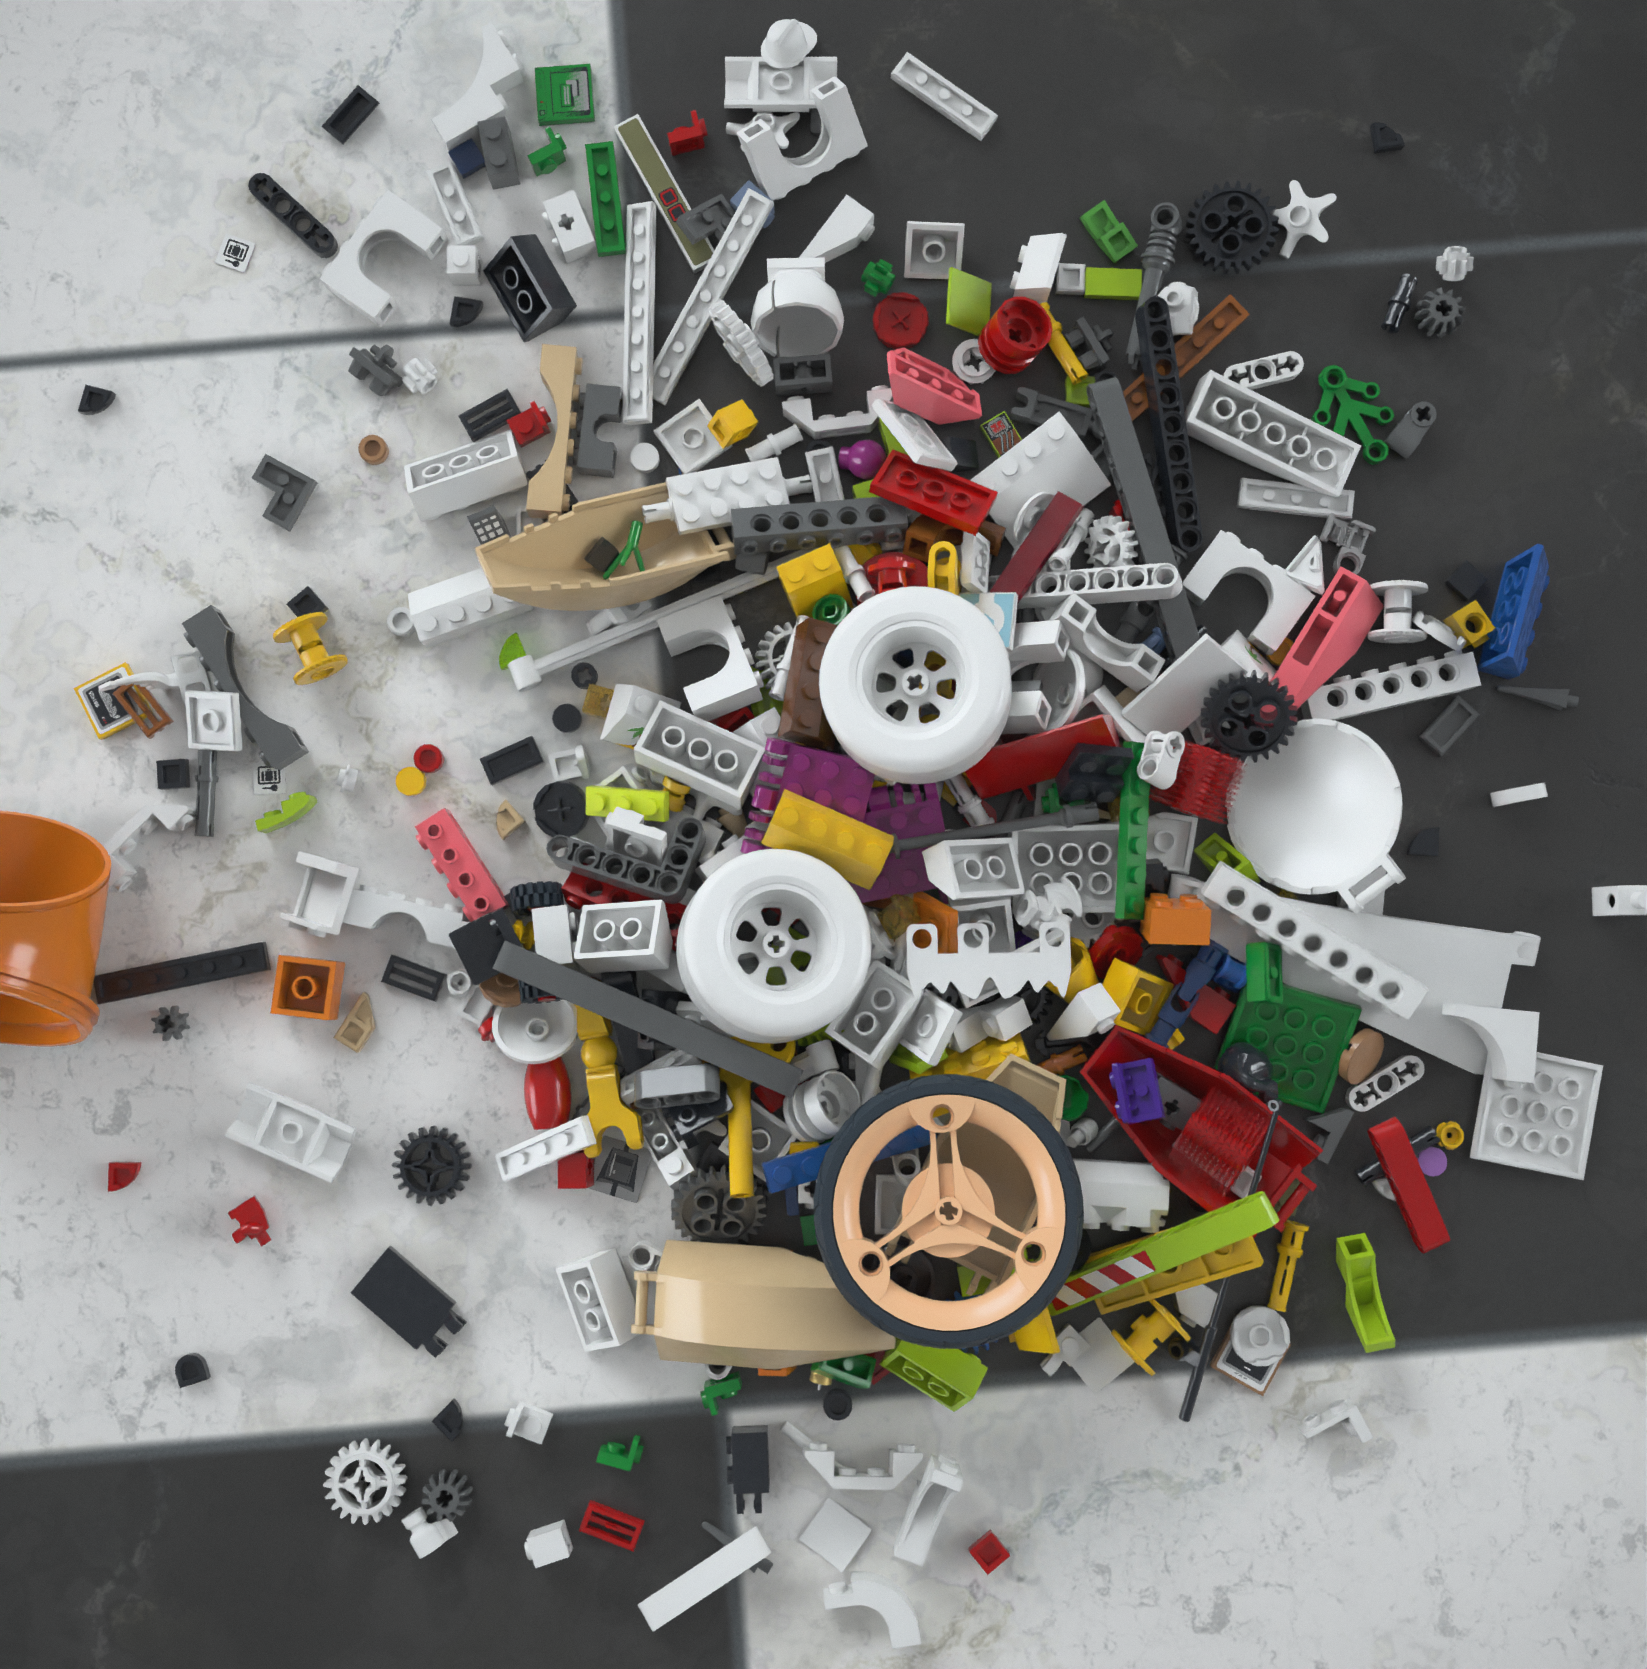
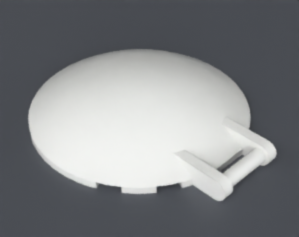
M1318 718L1297 721V725L1291 726L1294 728V736L1285 735L1288 738V745L1278 744L1279 754L1272 750L1268 751V760L1260 754L1258 755L1257 763H1254L1251 756H1247L1244 764L1235 771L1237 772L1236 774H1240L1232 779L1230 785L1234 784L1232 788L1235 785L1236 787L1227 794V799L1231 796L1225 806L1228 808L1227 812L1230 810L1227 813V828L1235 849L1251 862L1257 875L1266 882L1299 894H1326L1338 891L1351 910L1358 914L1364 909L1366 903L1395 882L1399 884L1406 879L1403 872L1388 854L1396 840L1402 820L1403 802L1400 782L1386 753L1375 741L1360 730L1334 720ZM1383 866L1387 874L1356 896L1351 888Z

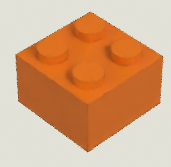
M1151 893L1150 897H1144V919L1140 920V932L1149 944L1210 945L1212 910L1201 899H1197V895L1180 894L1179 898H1168L1167 894Z
M279 955L270 1013L321 1020H337L345 962Z

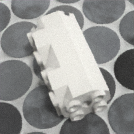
M1073 1158L1083 1195V1228L1100 1229V1223L1106 1222L1108 1226H1111L1112 1230L1129 1231V1226H1136L1141 1228L1142 1232L1157 1233L1159 1232V1226L1165 1225L1166 1221L1161 1218V1215L1167 1216L1169 1180L1163 1179V1176L1150 1163Z

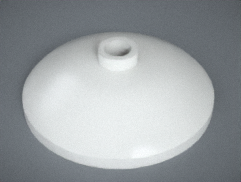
M1067 649L1064 661L1039 663L1033 676V680H1042V692L1052 708L1046 731L1071 724L1083 703L1086 689L1085 669L1078 654L1071 649Z
M566 1000L551 1001V1003L542 1002L540 1004L523 1003L517 1007L507 1008L498 1006L492 1020V1032L495 1042L505 1055L515 1061L527 1064H540L552 1061L568 1051L578 1037L577 1008L573 1003ZM537 1031L543 1032L541 1035H534Z

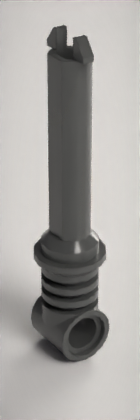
M1169 202L1157 205L1151 213L1152 226L1147 248L1140 257V261L1143 263L1142 267L1145 269V276L1137 308L1150 297L1158 296L1164 274L1168 273L1175 265L1173 253L1176 239L1183 230V223L1177 207ZM1173 219L1171 223L1161 225L1164 220ZM1147 307L1149 316L1154 318L1155 310ZM1135 317L1126 351L1128 364H1132L1131 369L1137 370L1139 361H1142Z

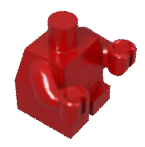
M255 1195L228 1212L232 1220L236 1218L240 1223V1228L232 1233V1237L237 1244L244 1240L247 1235L250 1239L256 1238L261 1247L271 1241L270 1236L266 1232L270 1226L265 1210Z

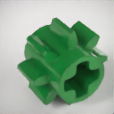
M882 259L876 264L870 262L861 277V281L866 283L864 291L874 297L880 292L886 295L896 275L891 273L893 265Z

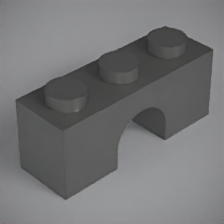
M587 383L586 393L581 392L580 410H583V418L578 420L576 435L580 437L579 448L574 449L573 464L577 465L581 475L614 478L617 456L616 446L613 442L599 440L596 434L599 427L604 423H621L623 406L621 387Z

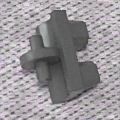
M1083 316L1076 320L1074 327L1064 337L1072 350L1081 345L1086 353L1078 357V360L1085 371L1090 372L1096 369L1098 372L1106 369L1105 365L1110 361L1106 353L1113 349L1108 340L1113 337L1114 333L1111 329L1102 331L1098 324L1090 328Z
M373 345L370 348V352L364 348L359 351L354 347L350 351L349 355L354 359L348 372L359 380H365L369 372L374 374L375 378L369 385V388L377 395L386 396L393 386L400 387L403 383V378L392 370L397 365V362L392 359L394 349L389 345H385L381 349Z

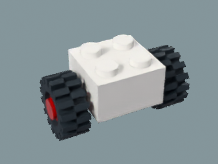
M537 881V883L529 882L526 885L519 884L510 888L512 913L514 915L519 914V916H532L536 954L580 972L579 964L573 959L580 921L579 918H576V913L571 912L569 907L564 905L562 884L559 882L552 883V881L545 883ZM518 980L520 1002L540 1004L542 1002L551 1003V1001L564 1000Z

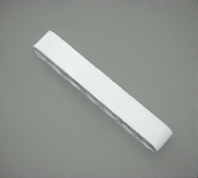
M1170 563L1040 572L1018 603L1017 609L1056 607L1073 593L1088 604L1171 599L1179 595L1183 585L1178 570ZM1000 575L989 576L988 593ZM1165 578H1174L1169 584H1161ZM1136 580H1144L1140 586L1132 587L1133 582ZM1107 582H1115L1111 588L1103 589ZM1086 584L1082 590L1074 591L1077 585ZM1050 586H1057L1053 592L1046 593Z

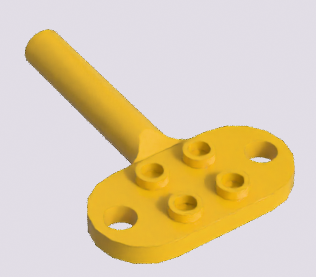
M735 1036L730 1037L789 1064L794 1057L795 1040L787 1042L785 1049L776 1052L773 1048L774 1043H758ZM701 1059L702 1064L709 1063ZM719 1067L720 1081L727 1084V1094L734 1106L733 1111L728 1114L730 1197L754 1196L751 1083L753 1081Z

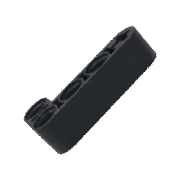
M635 971L601 973L603 983L640 998ZM613 1021L627 1075L656 1060L654 1050L637 1048L638 1031Z

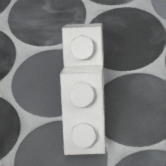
M1011 996L1004 999L1000 997L982 1006L958 1009L963 1014L946 1048L962 1053L988 1036L1007 1041L1033 1024L1023 998Z

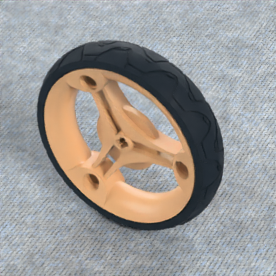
M937 1074L903 1081L883 1090L861 1105L845 1121L827 1149L819 1169L814 1195V1226L821 1257L830 1277L846 1301L861 1316L886 1333L913 1344L939 1349L976 1347L994 1342L1021 1329L1036 1318L1062 1289L1073 1268L1081 1243L1084 1223L1081 1182L1076 1165L1065 1142L1051 1122L1026 1099L1006 1087L981 1078L958 1074ZM940 1107L946 1108L950 1112V1120L943 1126L937 1125L933 1120L934 1111ZM964 1123L978 1125L996 1134L1021 1158L1030 1174L1036 1192L1037 1225L1023 1233L995 1215L994 1200L988 1185L976 1172L961 1164L957 1147L956 1129L960 1128ZM920 1125L924 1129L929 1130L930 1134L929 1167L917 1174L908 1185L902 1202L903 1220L886 1236L874 1242L863 1237L860 1224L859 1203L864 1179L874 1159L891 1140L906 1130ZM950 1132L952 1163L938 1164L935 1133ZM944 1202H950L952 1207H957L956 1214L952 1213V1218L948 1219L944 1213L939 1212L941 1206L945 1207ZM993 1225L1020 1238L1014 1251L987 1238ZM904 1231H907L913 1243L888 1259L881 1247ZM1030 1244L1040 1247V1256L1035 1261H1029L1024 1257V1250ZM979 1246H983L1013 1258L1015 1272L995 1289L978 1297L960 1301H939L924 1298L907 1291L890 1279V1266L919 1250H924L938 1257L954 1258L966 1255ZM865 1255H876L880 1260L879 1267L875 1270H867L862 1264V1259Z

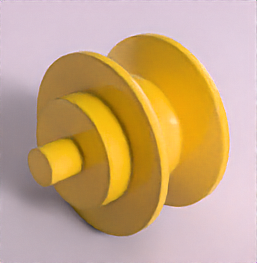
M518 919L512 927L520 943H523L524 948L529 950L535 944L533 921H529L524 926L522 920Z

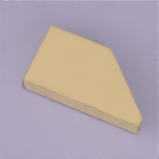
M362 992L333 1037L356 1053L361 1052L376 1029L369 994Z

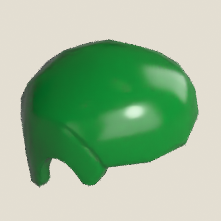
M1057 1075L1066 1079L1062 1120L1072 1121L1080 1118L1087 1110L1088 1093L1082 1088L1080 1081L1068 1075Z

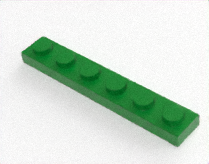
M1134 741L1123 742V747L1132 748L1134 759L1122 775L1124 786L1121 789L1115 918L1143 920L1150 783L1141 779L1137 774V766L1140 762L1145 743Z

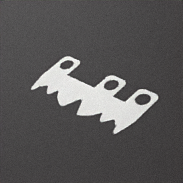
M1045 922L1041 924L1039 928L1040 952L989 953L988 927L983 923L961 924L957 930L958 953L938 954L937 928L935 925L911 924L907 927V974L913 996L916 1000L920 997L922 988H925L928 983L931 982L940 993L944 994L950 981L962 994L969 998L977 999L988 977L993 979L1004 999L1018 993L1028 980L1035 992H1039L1047 981H1051L1054 986L1058 987L1059 993L1063 998L1066 995L1071 974L1070 927L1065 922ZM1050 928H1059L1064 933V941L1058 947H1052L1046 942L1045 935ZM919 929L927 930L931 934L932 941L927 948H918L912 941L913 934ZM977 929L981 932L983 940L980 946L970 948L965 944L963 937L967 930Z

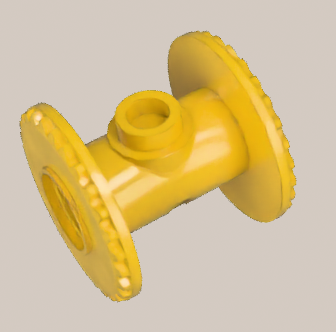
M313 612L292 619L273 633V639L276 643L292 641L304 668L293 677L297 685H307L323 680L343 669L348 662L346 655H328L317 632L328 620L323 612Z
M1155 1299L1149 1300V1302L1156 1310L1148 1318L1142 1314L1130 1326L1134 1331L1126 1340L1115 1329L1111 1332L1121 1348L1138 1366H1141L1151 1376L1155 1375L1156 1372L1148 1365L1145 1359L1157 1348L1153 1342L1156 1338L1163 1343L1175 1330L1187 1342L1191 1338L1180 1326L1181 1324Z

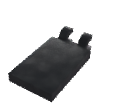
M392 1246L385 1250L350 1292L414 1349L417 1350L423 1344L426 1350L435 1358L448 1346L445 1341L435 1335L443 1324L455 1335L467 1323L461 1316L451 1310L457 1302Z

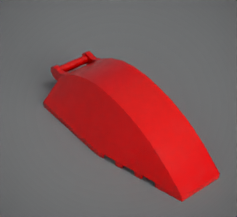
M1115 1025L1079 1071L1153 1168L1201 1207L1211 1212L1240 1200L1241 1198L1231 1190L1229 1193L1224 1190L1225 1186L1222 1191L1217 1190L1220 1188L1218 1184L1214 1189L1212 1187L1215 1185L1213 1183L1214 1179L1209 1181L1207 1178H1203L1205 1181L1201 1183L1202 1178L1196 1175V1171L1194 1175L1189 1169L1187 1172L1185 1171L1186 1163L1184 1167L1181 1163H1175L1174 1165L1173 1162H1176L1175 1157L1170 1161L1169 1155L1173 1151L1172 1145L1182 1130L1176 1127L1172 1131L1159 1122L1160 1119L1131 1125L1125 1124L1122 1119H1119L1115 1108V1102L1118 1101L1117 1091L1112 1088L1109 1077L1110 1072H1112V1064H1123L1153 1058L1155 1069L1158 1073L1194 1093L1201 1100L1203 1097L1205 1099L1208 1091L1215 1087L1216 1090L1213 1095H1217L1219 1092V1098L1221 1099L1222 1097L1224 1101L1228 1098L1235 1110L1240 1109L1242 1112H1246L1247 1115L1252 1114L1253 1116L1250 1117V1120L1253 1117H1257L1258 1119L1255 1120L1257 1124L1263 1120L1264 1123L1261 1127L1268 1122L1270 1123L1269 1120H1271L1273 1111L1230 1076ZM1278 1115L1261 1172L1262 1179L1259 1181L1255 1193L1264 1191L1274 1207L1295 1179L1300 1182L1277 1212L1280 1220L1273 1227L1282 1233L1286 1228L1284 1223L1307 1193L1309 1191L1313 1192L1317 1187L1314 1182L1301 1173V1170L1323 1152V1149L1280 1115ZM1266 1135L1260 1141L1261 1144L1257 1147L1248 1165L1254 1171L1256 1170Z

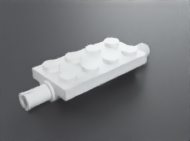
M778 457L666 477L669 494L667 502L642 505L643 516H645L644 521L646 524L670 519L676 523L679 535L731 526V509L790 504L788 496L812 493V482H808L811 480L809 474L785 479L782 476Z

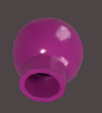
M869 439L858 441L852 447L842 446L839 452L840 469L850 470L856 477L865 480L873 479L886 460V454L882 446Z

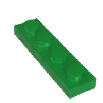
M613 141L585 144L598 257L626 254Z

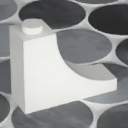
M1451 1003L1442 1004V1015L1452 1016L1465 1022L1481 1037L1490 1055L1492 1078L1504 1080L1503 1086L1522 1088V1082L1534 1083L1540 1012Z

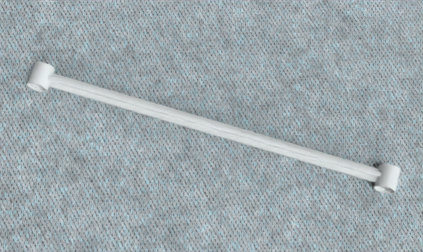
M906 507L908 523H912L918 516L922 515ZM832 547V549H833L834 552H835L837 549L840 548V547H837V548H833V547ZM818 548L810 550L801 549L768 563L765 575L746 572L537 660H533L532 655L515 659L508 664L517 689L519 692L533 689L542 684L540 676L659 627L657 619L721 595L722 600L728 599L779 577L777 566Z

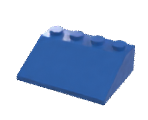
M1536 544L1505 563L1490 619L1495 629L1487 634L1490 639L1484 642L1477 667L1478 671L1509 680L1520 676L1525 671L1528 658L1525 657L1527 647L1532 644L1535 636V630H1532L1534 621L1539 617L1542 610V603H1540L1541 595L1546 590L1550 579L1547 575L1549 564L1543 545Z

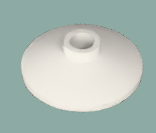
M1040 492L1031 497L1021 508L1014 525V536L1019 544L1022 545L1054 498L1052 494Z

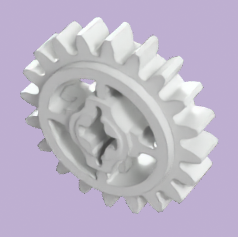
M367 1438L361 1442L360 1447L354 1440L349 1444V1450L343 1446L338 1451L340 1457L334 1456L330 1460L334 1467H329L325 1471V1474L331 1478L324 1482L323 1487L332 1488V1490L325 1498H335L336 1502L332 1505V1510L342 1507L341 1519L350 1513L352 1515V1524L356 1522L359 1516L362 1517L364 1525H367L371 1516L377 1523L382 1519V1512L384 1515L389 1516L393 1512L392 1506L398 1507L401 1503L398 1496L404 1495L406 1488L400 1486V1484L405 1483L408 1476L400 1475L399 1473L406 1465L395 1463L400 1456L399 1453L392 1456L388 1454L391 1449L390 1444L381 1450L380 1440L378 1439L371 1447ZM359 1460L356 1473L344 1476L348 1464ZM375 1463H377L383 1469L384 1472H381V1470L377 1469ZM387 1487L385 1496L381 1500L372 1503V1496L375 1494V1490ZM348 1491H350L352 1494H354L355 1497H356V1499H354V1498L348 1493Z

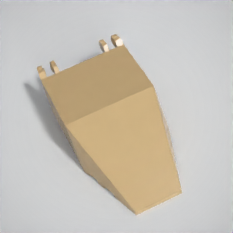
M1011 1053L986 1080L1006 1087L1026 1099L1051 1122L1060 1134L1066 1079ZM964 1123L960 1128L956 1129L957 1147L961 1164L976 1172L988 1185L994 1200L995 1215L1011 1227L1023 1233L1027 1232L1032 1228L1037 1218V1199L1034 1185L1026 1166L1017 1153L999 1136L978 1125ZM950 1132L939 1133L936 1138L938 1164L952 1163ZM930 1151L921 1171L929 1167ZM944 1202L945 1207L941 1206L939 1212L944 1213L948 1219L952 1218V1213L956 1214L957 1207H952L950 1202ZM902 1211L898 1217V1220L894 1228L903 1220ZM995 1225L992 1226L987 1237L1012 1251L1015 1250L1016 1244L1020 1239ZM907 1231L900 1234L911 1240L909 1245L913 1243ZM900 1235L888 1242L885 1252L887 1255L891 1256L894 1253ZM979 1246L966 1255L948 1258L975 1271L966 1291V1294L970 1296L975 1293L982 1275L991 1279L988 1288L984 1292L985 1294L1005 1282L1010 1277L1014 1268L1013 1258L983 1246ZM911 1254L902 1258L901 1262L907 1264Z

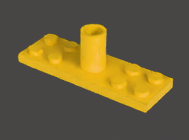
M1163 1231L1091 1253L1085 1264ZM1249 1236L1095 1299L1101 1315L1261 1267L1264 1260L1253 1237Z

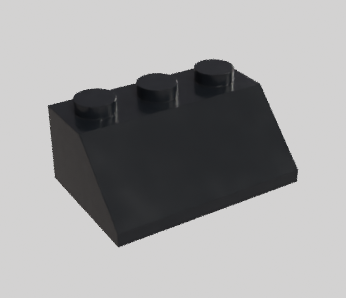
M536 234L511 236L483 270L523 342H528L559 325L577 307Z

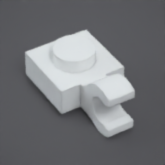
M1069 1323L1056 1334L1060 1353H1050L1040 1363L1041 1368L1049 1376H1052L1058 1370L1063 1361L1071 1366L1090 1346Z

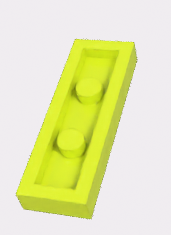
M590 785L586 787V815L607 817L609 812L613 813L616 807H620L644 815V820L666 822L669 821V791Z

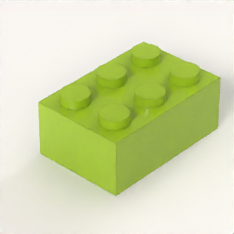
M897 1337L895 1348L886 1350L879 1364L953 1412L974 1398L988 1370V1367L981 1364V1360L973 1354L964 1353L954 1348L939 1349L925 1347L903 1341Z

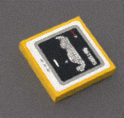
M126 662L74 688L98 739L103 740L136 723L113 695V692L121 686L106 691H99L98 688L108 681H115L134 675L130 665ZM134 685L132 688L143 700V702L147 705V707L151 710L144 695L140 692L136 685ZM128 692L123 693L142 719L147 718Z

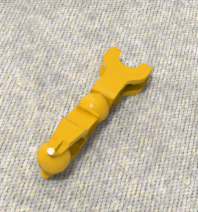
M942 541L935 543L931 547L928 560V587L948 591L959 596L962 589L959 578L962 565L958 560L953 544ZM947 551L950 553V557L936 560L940 552ZM931 651L927 654L924 666L934 672L946 664V659L938 653ZM952 679L939 682L936 693L947 699L954 698L955 694L951 690ZM919 682V689H922L921 682ZM922 706L919 708V720L923 724L940 717V715L932 713L923 715L920 718Z

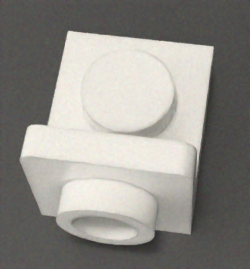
M520 1402L516 1410L511 1408L504 1425L509 1428L506 1436L512 1438L515 1434L542 1444L553 1413Z

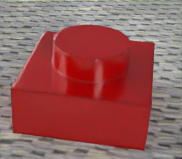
M991 1529L968 1548L969 1553L987 1575L1010 1557L1009 1551Z

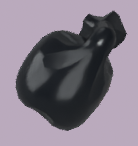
M1246 1042L1234 1043L1225 1050L1218 1061L1217 1071L1230 1076L1250 1093L1258 1092L1259 1099L1265 1104L1272 1099L1278 1098V1084L1275 1080H1271L1273 1065L1263 1051Z

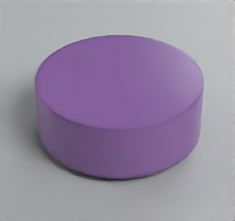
M1433 1146L1419 1153V1158H1417L1423 1174L1428 1176H1438L1447 1167L1445 1153Z

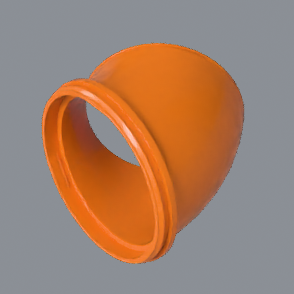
M0 811V1043L40 1047L76 1044L84 1041L91 1034L93 1026L97 1024L100 1015L98 1006L90 997L104 926L111 859L101 843L75 827L41 816L10 811Z

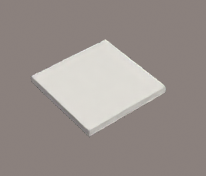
M1537 1052L1534 1083L1522 1082V1088L1503 1086L1504 1080L1492 1078V1065L1488 1053L1470 1158L1584 1180L1603 1065Z

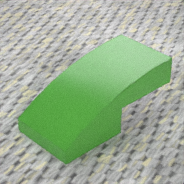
M1105 200L1079 217L1091 237L1113 263L1138 246L1123 222L1119 224Z

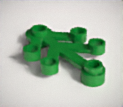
M1336 365L1325 367L1318 376V384L1323 390L1319 408L1312 415L1311 420L1325 427L1331 419L1329 409L1335 396L1340 407L1333 432L1344 437L1349 420L1364 447L1362 453L1364 460L1369 464H1379L1387 457L1388 446L1384 441L1372 437L1360 415L1374 418L1378 425L1385 426L1393 420V410L1387 406L1377 407L1353 400L1346 391L1360 393L1363 400L1373 401L1380 394V387L1375 382L1365 383L1347 378L1345 371ZM1328 377H1334L1336 384H1330ZM1366 388H1372L1374 395H1368ZM1380 412L1387 413L1388 420H1383L1380 417ZM1317 414L1324 415L1325 422H1320L1317 419ZM1371 449L1378 453L1377 458L1370 456L1369 451Z

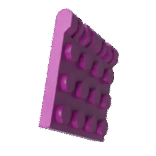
M767 738L766 751L788 756L784 758L763 754L762 761L766 764L785 768L783 776L767 771L759 772V780L771 784H779L780 789L756 784L752 806L775 812L783 791L786 789L863 823L875 774L860 766L849 756L777 738ZM751 810L748 817L756 822L770 823L773 814ZM746 828L744 835L762 841L766 831ZM743 839L740 851L746 854L773 848L761 844L759 841Z
M900 782L895 783L893 787L897 807L893 808L887 785L871 789L869 796L871 812L865 813L864 824L890 835L895 833L898 840L946 832L936 782L924 784L927 801H922L919 784H911V790L916 803L907 805L904 804V793ZM932 846L900 851L901 856L897 860L894 853H889L880 874L870 890L849 881L847 882L856 892L861 903L936 889L938 887L928 880L922 851Z

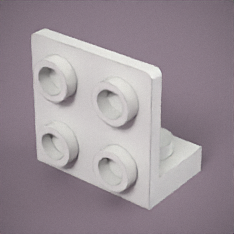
M964 531L963 542L961 545L954 546L958 560L962 565V569L959 572L962 585L961 593H988L990 541L979 532L974 536ZM947 551L940 552L937 555V561L941 558L950 557V553Z

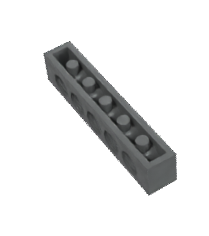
M882 497L731 509L734 554L752 555L760 552L778 553L785 550H810L820 548L829 543L831 547L837 548L844 545H868L870 543H895L903 541L908 530L906 507Z

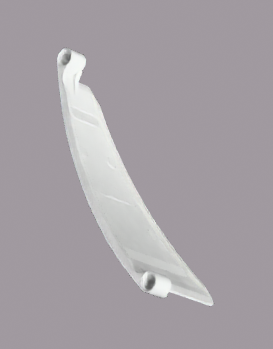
M1171 874L1168 898H1179L1180 894L1197 895V899H1201L1204 902L1205 896L1202 894L1201 889L1206 882L1186 875ZM1233 889L1228 893L1227 899L1230 902H1238L1243 897V891ZM1281 897L1423 983L1429 991L1409 1020L1401 1015L1396 1019L1382 1009L1384 1005L1376 1000L1373 1003L1366 1001L1357 994V988L1350 984L1347 988L1343 987L1331 979L1333 974L1323 968L1319 972L1306 964V957L1299 953L1296 956H1292L1282 949L1283 983L1359 1005L1362 1011L1358 1020L1473 1074L1484 1075L1488 1050L1483 1040L1465 1022L1452 1016L1442 1015V1004L1451 1003L1502 1008L1511 964L1535 966L1541 940L1540 936L1520 931L1502 933L1363 911L1356 914L1351 909ZM1204 902L1212 910L1210 939L1228 949L1230 956L1246 963V945L1248 943L1264 941L1281 946L1282 943L1273 937L1268 941L1255 933L1256 927L1246 922L1245 925H1241L1229 917L1231 912L1222 906L1217 910ZM1263 904L1258 905L1254 908L1253 915L1258 918L1267 915L1269 907ZM1285 920L1280 923L1278 930L1282 933H1288L1293 929L1294 922ZM1309 936L1305 940L1304 946L1306 948H1315L1319 944V937ZM1341 951L1334 952L1330 957V962L1333 964L1341 963L1345 958V953ZM1362 967L1358 969L1356 978H1367L1370 974V968ZM1385 984L1382 987V994H1392L1396 989V984Z

